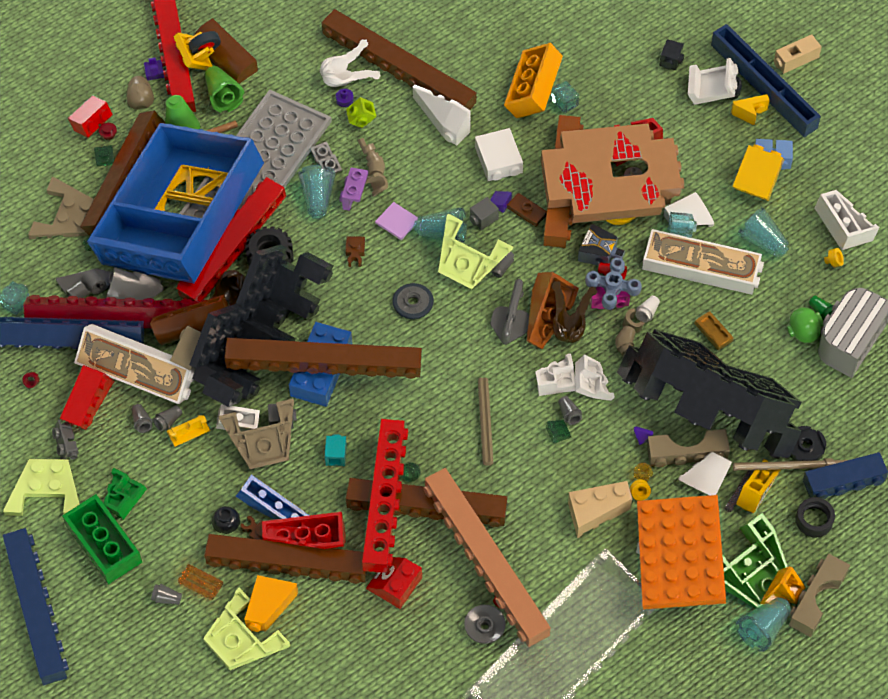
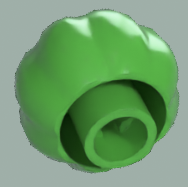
M799 308L791 314L790 326H787L790 337L794 336L800 342L810 343L816 341L821 335V327L824 326L823 320L819 312L815 313L810 308Z

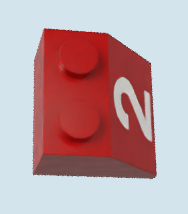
M393 557L392 566H388V572H377L366 589L401 609L421 581L422 567L406 558Z

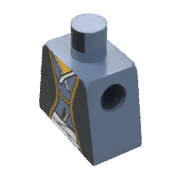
M591 224L579 249L578 261L599 266L600 262L610 263L611 258L623 259L625 250L617 248V236Z

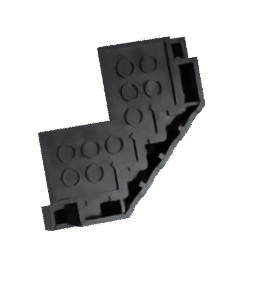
M282 245L255 252L236 304L210 312L207 315L189 364L195 368L192 379L205 386L202 393L227 407L238 404L241 398L247 400L256 396L260 390V378L247 372L248 369L233 370L226 368L225 352L227 338L295 341V337L278 328L284 323L291 311L305 319L318 313L320 299L302 290V288L306 285L307 279L318 285L328 282L332 277L334 265L307 252L300 254L295 266L285 261L287 248Z
M654 329L652 333H646L640 348L628 346L617 371L625 383L630 385L636 383L634 389L639 393V397L647 401L650 399L658 401L666 383L672 385L677 391L683 392L674 413L688 419L694 425H700L711 430L720 410L727 416L740 419L741 421L733 439L738 443L739 448L749 451V449L758 451L766 432L770 434L763 447L770 452L769 455L776 459H780V457L789 459L802 432L793 423L789 422L795 408L799 409L802 403L798 398L774 378L725 364L701 342Z

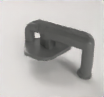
M517 279L514 283L509 307H497L493 311L491 318V327L504 345L513 342L528 332L529 314L517 309L519 300L524 295L523 281L521 279Z

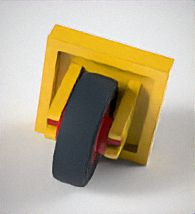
M199 32L194 36L177 33L173 36L176 41V47L180 51L183 62L187 67L207 70L209 67H212L209 56L221 43L217 32Z

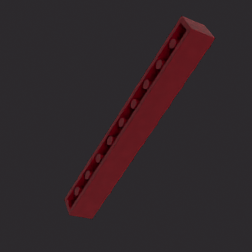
M31 295L26 298L23 306L24 317L144 321V328L152 329L150 322L153 317L205 300L192 301L190 299H183L181 301H173L172 299L154 300L152 298L135 300V298L131 297L125 299H116L115 297L98 299L94 296L87 298H78L77 296L62 298L56 295L49 297Z

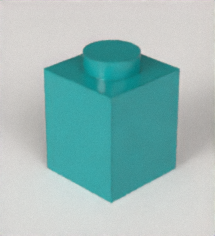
M338 434L326 436V466H345L346 436Z

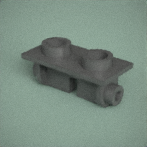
M58 420L52 429L53 439H56L57 454L63 460H66L67 457L76 459L79 454L76 441H68L75 438L72 426L68 422L61 424L60 420Z

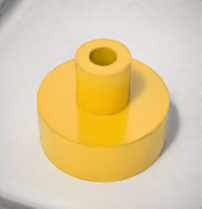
M839 248L831 249L828 252V256L824 257V261L826 264H831L833 268L843 266V254Z
M639 479L631 484L630 492L635 500L642 501L650 496L651 488L647 481Z

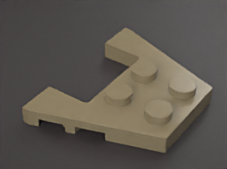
M52 177L47 193L63 197L53 224L49 225L34 221L28 234L29 239L46 236L47 238H52V236L61 235L64 237L88 236L80 226L94 199Z
M294 399L276 402L280 419L279 423L243 432L240 431L236 412L218 416L249 469L289 460Z

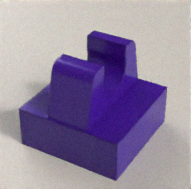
M148 58L149 62H144L146 79L149 81L164 78L162 61L156 60V58Z

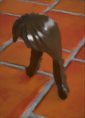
M228 270L222 273L218 279L215 293L211 298L225 295L229 306L236 304L246 276L235 270Z
M554 281L552 284V288L556 293V314L553 319L554 335L562 342H577L584 334L586 310L591 297L597 294V290L593 286L590 287L582 297L576 312L569 316L565 311L566 303L561 290V284L559 281Z

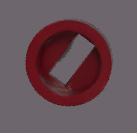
M31 371L23 376L22 381L26 387L33 388L39 383L40 379L36 372Z

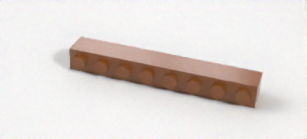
M559 115L555 149H561V132L583 130L584 125L580 124L581 117ZM570 206L547 208L543 246L566 248V241H570L571 230H568V225L572 226Z

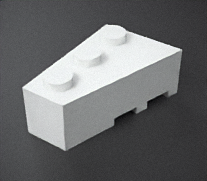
M837 190L821 194L816 203L815 210L841 250L874 240L880 227L876 224L872 225L866 219V215L857 212L853 208V204Z

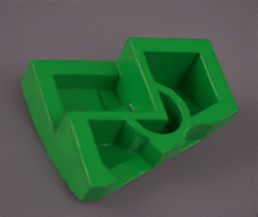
M113 468L111 472L113 475L112 482L108 484V494L103 504L110 512L124 520L147 488L145 485L129 478L126 473Z

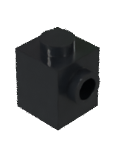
M667 39L660 56L659 66L677 70L678 65H682L684 60V44Z

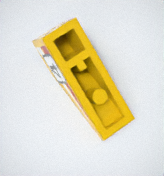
M781 469L755 470L743 486L736 505L746 511L755 513Z

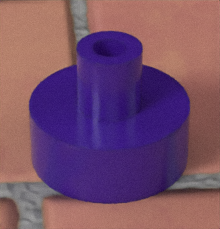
M341 89L336 93V103L339 106L349 107L354 102V95L351 90Z

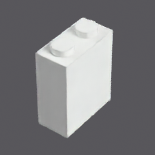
M510 128L475 137V149L487 181L500 180L504 177L523 173V161Z

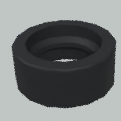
M819 497L808 498L799 505L795 517L796 525L807 536L822 537L827 535L832 529L835 520V510L825 499ZM812 508L819 509L826 514L827 522L822 526L810 525L804 519V512Z

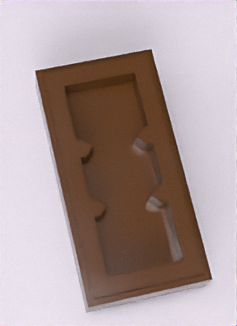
M517 193L507 204V209L535 227L547 216L546 210L520 193Z

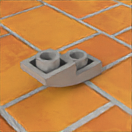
M327 141L310 148L311 154L325 178L342 171Z

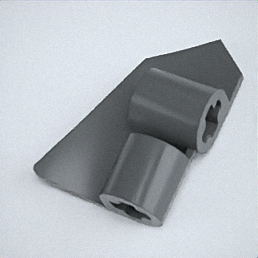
M95 268L58 277L56 282L68 297L77 296L78 298H85L91 293L99 294L109 288L111 272Z
M113 268L109 277L110 287L106 298L125 299L131 297L135 298V300H143L155 297L164 289L158 278L138 272L130 273Z

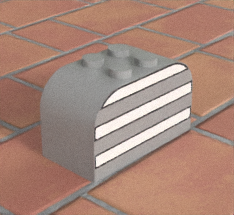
M864 288L849 290L840 302L836 301L832 308L833 313L831 315L828 314L824 319V326L821 330L822 336L818 347L819 357L826 365L850 378H853L888 323V300Z

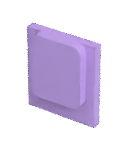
M393 202L375 221V224L402 240L420 219Z

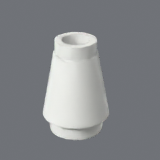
M650 296V298L636 308L635 315L637 319L644 323L651 321L660 300L656 296Z

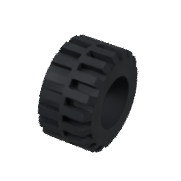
M266 226L262 230H255L256 233H251L249 235L250 239L247 238L245 250L249 267L255 252L278 245L287 248L285 261L291 263L294 260L291 238L288 237V233H282L280 228L275 229L273 226L267 228Z

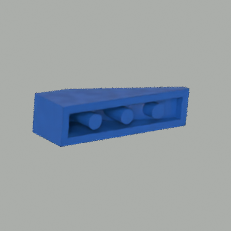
M252 474L236 495L244 503L273 520L309 516Z

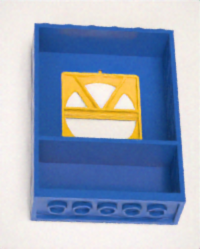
M160 123L87 241L101 264L194 284L264 164L254 141L249 137H239L232 134L227 135L202 129H192L186 126L181 127ZM206 176L213 179L194 193L193 177ZM186 181V193L173 191L179 184ZM219 187L214 198L205 197L214 188ZM168 198L209 206L202 218L165 211V204Z

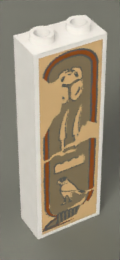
M652 229L643 259L642 270L752 295L754 288H758L760 277H757L758 272L762 273L764 262L761 261L762 254Z
M93 324L84 327L75 364L96 369L113 379L177 404L189 398L191 393L189 387L191 382L194 381L192 377L195 368L188 370L171 362L172 355Z

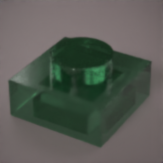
M112 145L94 148L97 167L113 164L114 152Z

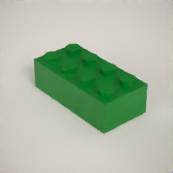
M97 494L62 515L66 527L108 585L142 563L140 552Z

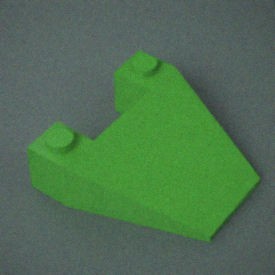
M761 513L739 528L751 545L729 562L723 556L725 591L760 612L767 614L778 604H760L777 572L788 566L775 529L764 514Z

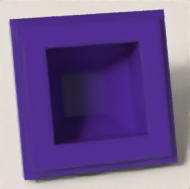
M637 426L634 427V436L639 445L646 443L648 436H653V431Z

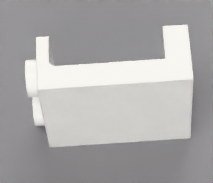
M731 58L727 59L725 66L701 71L697 65H691L689 68L688 96L693 104L735 97V89H737L736 75L738 74L737 65L733 63Z

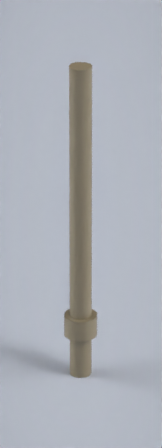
M824 458L819 461L733 463L732 468L733 471L815 469L847 460Z

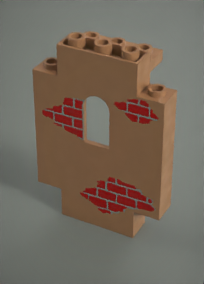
M649 124L563 131L560 135L561 149L541 151L540 160L547 207L570 206L572 223L661 215L662 208L671 203L672 197L680 196L681 190L684 189V179L680 178L679 173L681 172V162L677 161L678 145L674 144L673 138L654 140L653 130H650ZM642 160L648 166L647 172L642 175L613 177L611 162Z

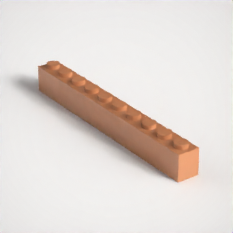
M444 468L425 478V487H423L425 494L428 498L431 497L433 499L434 507L438 513H442L447 528H452L454 531L456 542L459 545L462 544L465 548L464 553L469 561L472 560L476 565L474 567L477 574L485 579L486 588L496 596V603L500 609H504L507 613L506 618L510 625H515L521 642H526L527 646L530 647L549 637L551 627L447 469Z

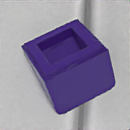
M495 191L490 200L499 208L500 212L504 213L507 209V204L512 200V192Z

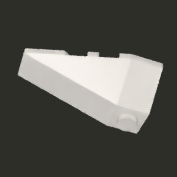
M417 85L413 86L414 100L444 139L457 146L470 133V110L457 101H446L442 95L434 96L430 90Z

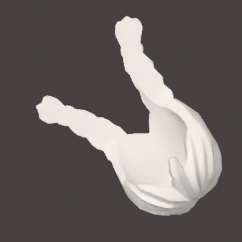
M362 39L359 45L346 55L325 59L320 68L324 83L330 87H339L358 79L362 80L368 77L379 79V71L362 70L351 72L346 70L348 63L355 60L363 48L368 46L367 40Z

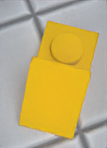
M766 94L733 101L731 113L733 116L755 125L756 113L768 110L769 97Z

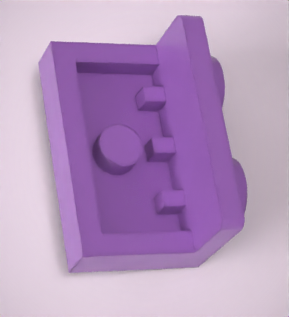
M350 168L349 174L345 178L344 190L340 194L343 210L350 211L353 201L360 202L368 177V170Z

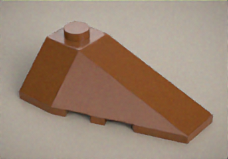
M554 272L538 273L532 289L527 342L539 349H543L554 333L553 319L556 314V293L552 288L553 282L559 281L561 284V290L566 303V312L574 305L579 290L578 287Z

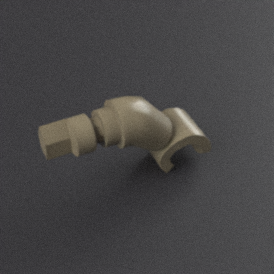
M364 138L358 140V143L364 155H367L366 164L369 171L366 184H371L373 188L372 196L374 197L388 188V182L384 176L385 163L382 156L375 152L374 144L367 145Z
M634 308L627 311L622 322L623 328L615 338L616 349L623 357L628 346H634L635 334L640 332L645 324L642 321L640 323L632 321L635 315Z

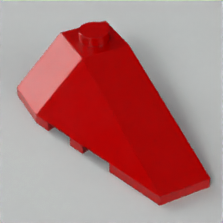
M342 512L262 521V538L267 541L321 549L344 547L346 543L345 523Z

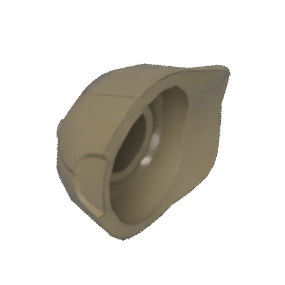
M135 76L129 81L126 95L128 106L133 109H142L152 105L154 94L146 78Z

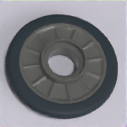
M409 283L396 290L392 304L400 316L407 319H419L431 311L434 298L431 291L424 285ZM410 298H416L418 300V303L410 304L408 300Z

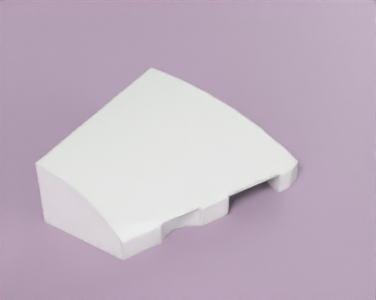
M696 192L664 209V217L673 229H682L683 227L696 228L697 225L714 226V221Z
M571 354L565 355V359L558 363L554 361L548 367L536 371L539 396L575 391V374Z
M583 355L575 363V391L596 399H614V393L608 392L606 387L608 380L603 374L600 362Z
M711 451L702 461L694 464L693 468L688 472L680 475L678 480L708 495H716L732 462Z

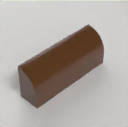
M213 18L204 23L195 32L194 35L199 32L204 33L208 31L218 33L221 43L209 56L211 63L222 69L239 84L258 71L257 60Z
M221 295L152 318L150 325L157 341L163 346L179 341L181 332L187 326L201 332L208 313L228 307L229 305L225 295Z

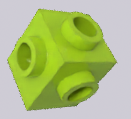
M361 97L346 108L349 123L360 128L365 127L377 117L373 102Z

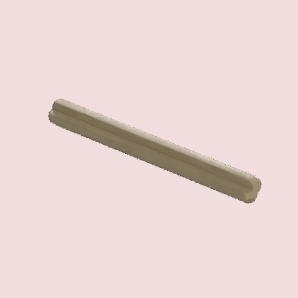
M485 377L478 379L483 465L491 466L493 465L489 384L488 378Z

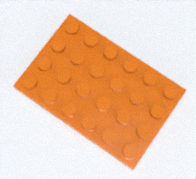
M718 495L637 501L643 609L726 604Z

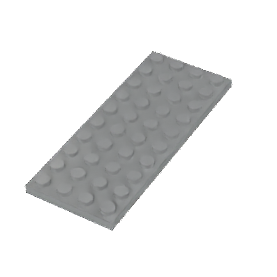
M269 89L236 135L251 138L264 161L262 168L238 209L242 208L247 197L255 192L258 183L263 182L266 177L285 188L311 152L310 148L315 146L330 125L332 118ZM205 177V179L195 192H197L202 187L207 185L213 179L210 177ZM219 187L214 188L205 197L214 198ZM187 202L179 214L202 218L209 206Z

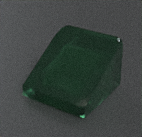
M564 420L546 422V430L553 444L571 438Z

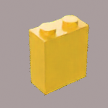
M754 144L753 147L748 145L732 187L769 201L784 162L781 153L773 150L770 153L766 152L764 147Z

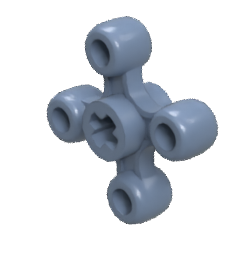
M621 258L611 260V272L606 276H601L596 271H590L585 277V283L589 288L592 286L604 288L606 293L602 297V306L607 310H612L616 307V295L621 291L627 292L630 296H637L642 289V284L639 280L631 279L626 281L622 279L621 274L625 269V263Z

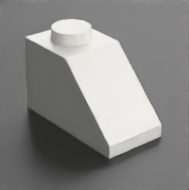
M221 404L218 416L236 412L240 431H247L258 427L260 410L235 406L227 407ZM217 417L216 429L225 430Z

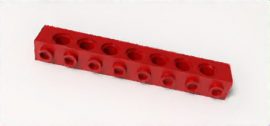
M381 419L362 560L363 571L387 573L388 566H392L393 554H390V548H394L395 535H392L393 529H397V517L394 516L395 511H399L400 505L397 493H401L402 481H399V476L404 473V463H401V460L406 457V446H403L404 440H408V428H405V421ZM392 440L397 441L396 443H389ZM388 458H394L395 460H393V461H388L387 459H388ZM388 475L392 476V478L386 479L384 477ZM384 493H389V494H390V496H388V497H384V496H382V495H383ZM387 511L388 514L381 515L380 512ZM380 529L386 530L384 533H378L377 531ZM379 547L384 549L380 552L375 551V549Z

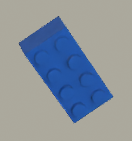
M315 322L307 342L353 344L352 332ZM296 372L293 374L289 384L290 397L327 407L340 374Z

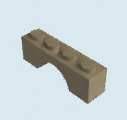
M726 429L706 431L704 439L699 444L691 447H684L674 443L668 435L648 436L647 439L650 466L664 467L671 464L697 463L702 461L711 451L728 459L730 452Z
M828 554L825 560H820L816 568L819 570L816 576L812 574L807 583L809 586L807 592L802 591L798 598L800 604L797 608L794 606L788 616L791 618L790 627L812 637L823 615L816 604L815 596L825 589H839L848 574L850 564L831 554Z

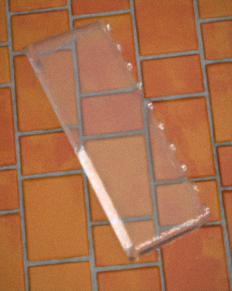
M605 548L588 563L541 613L551 627L550 636L530 647L527 646L526 642H521L518 637L462 697L464 699H573L576 695L574 691L579 686L582 688L590 680L588 676L592 671L594 673L598 672L603 666L601 662L605 657L607 659L612 657L617 651L615 647L618 643L622 645L630 637L628 633L632 629L635 631L643 623L641 619L645 614L649 616L655 610L643 609L641 582Z

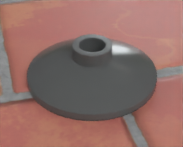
M490 605L474 607L468 612L464 622L467 635L475 642L482 644L497 641L503 635L506 624L501 611ZM487 625L489 628L482 629L481 626Z

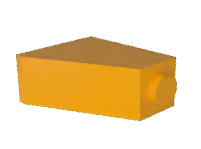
M257 575L244 619L246 627L254 632H259L260 630L266 632L297 596V583Z

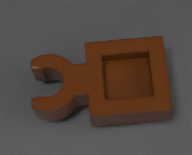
M346 236V256H349V267H351L353 261L358 262V267L362 266L361 256H365V237Z
M247 516V521L251 524L245 526L241 523V530L245 533H250V539L263 540L262 520L256 524L253 517Z

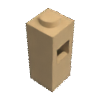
M811 34L776 50L774 64L784 74L819 58L822 46Z

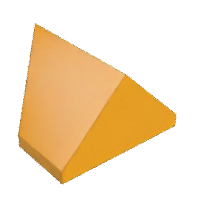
M788 566L777 572L760 604H797L800 594L806 587L793 567Z

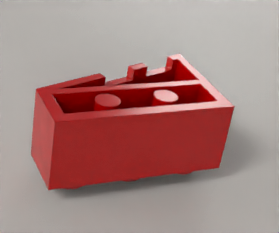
M83 365L60 419L87 430L112 387L114 380L101 371Z

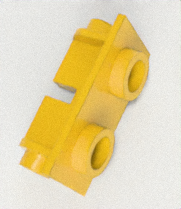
M198 415V417L167 430L174 447L210 431L204 415Z

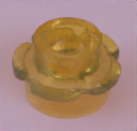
M639 463L634 468V477L637 480L648 481L653 475V470L647 463Z

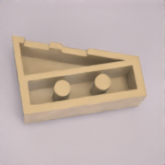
M627 481L569 492L568 505L577 538L588 530L599 527V524L607 520L610 521L631 509L632 496Z

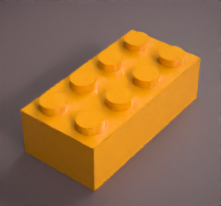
M551 43L522 51L504 106L516 119L545 111L563 57Z

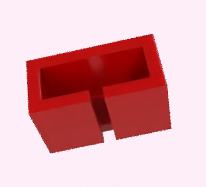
M91 96L68 117V120L75 132L85 137H90L99 128L98 124H104L113 114L106 101Z

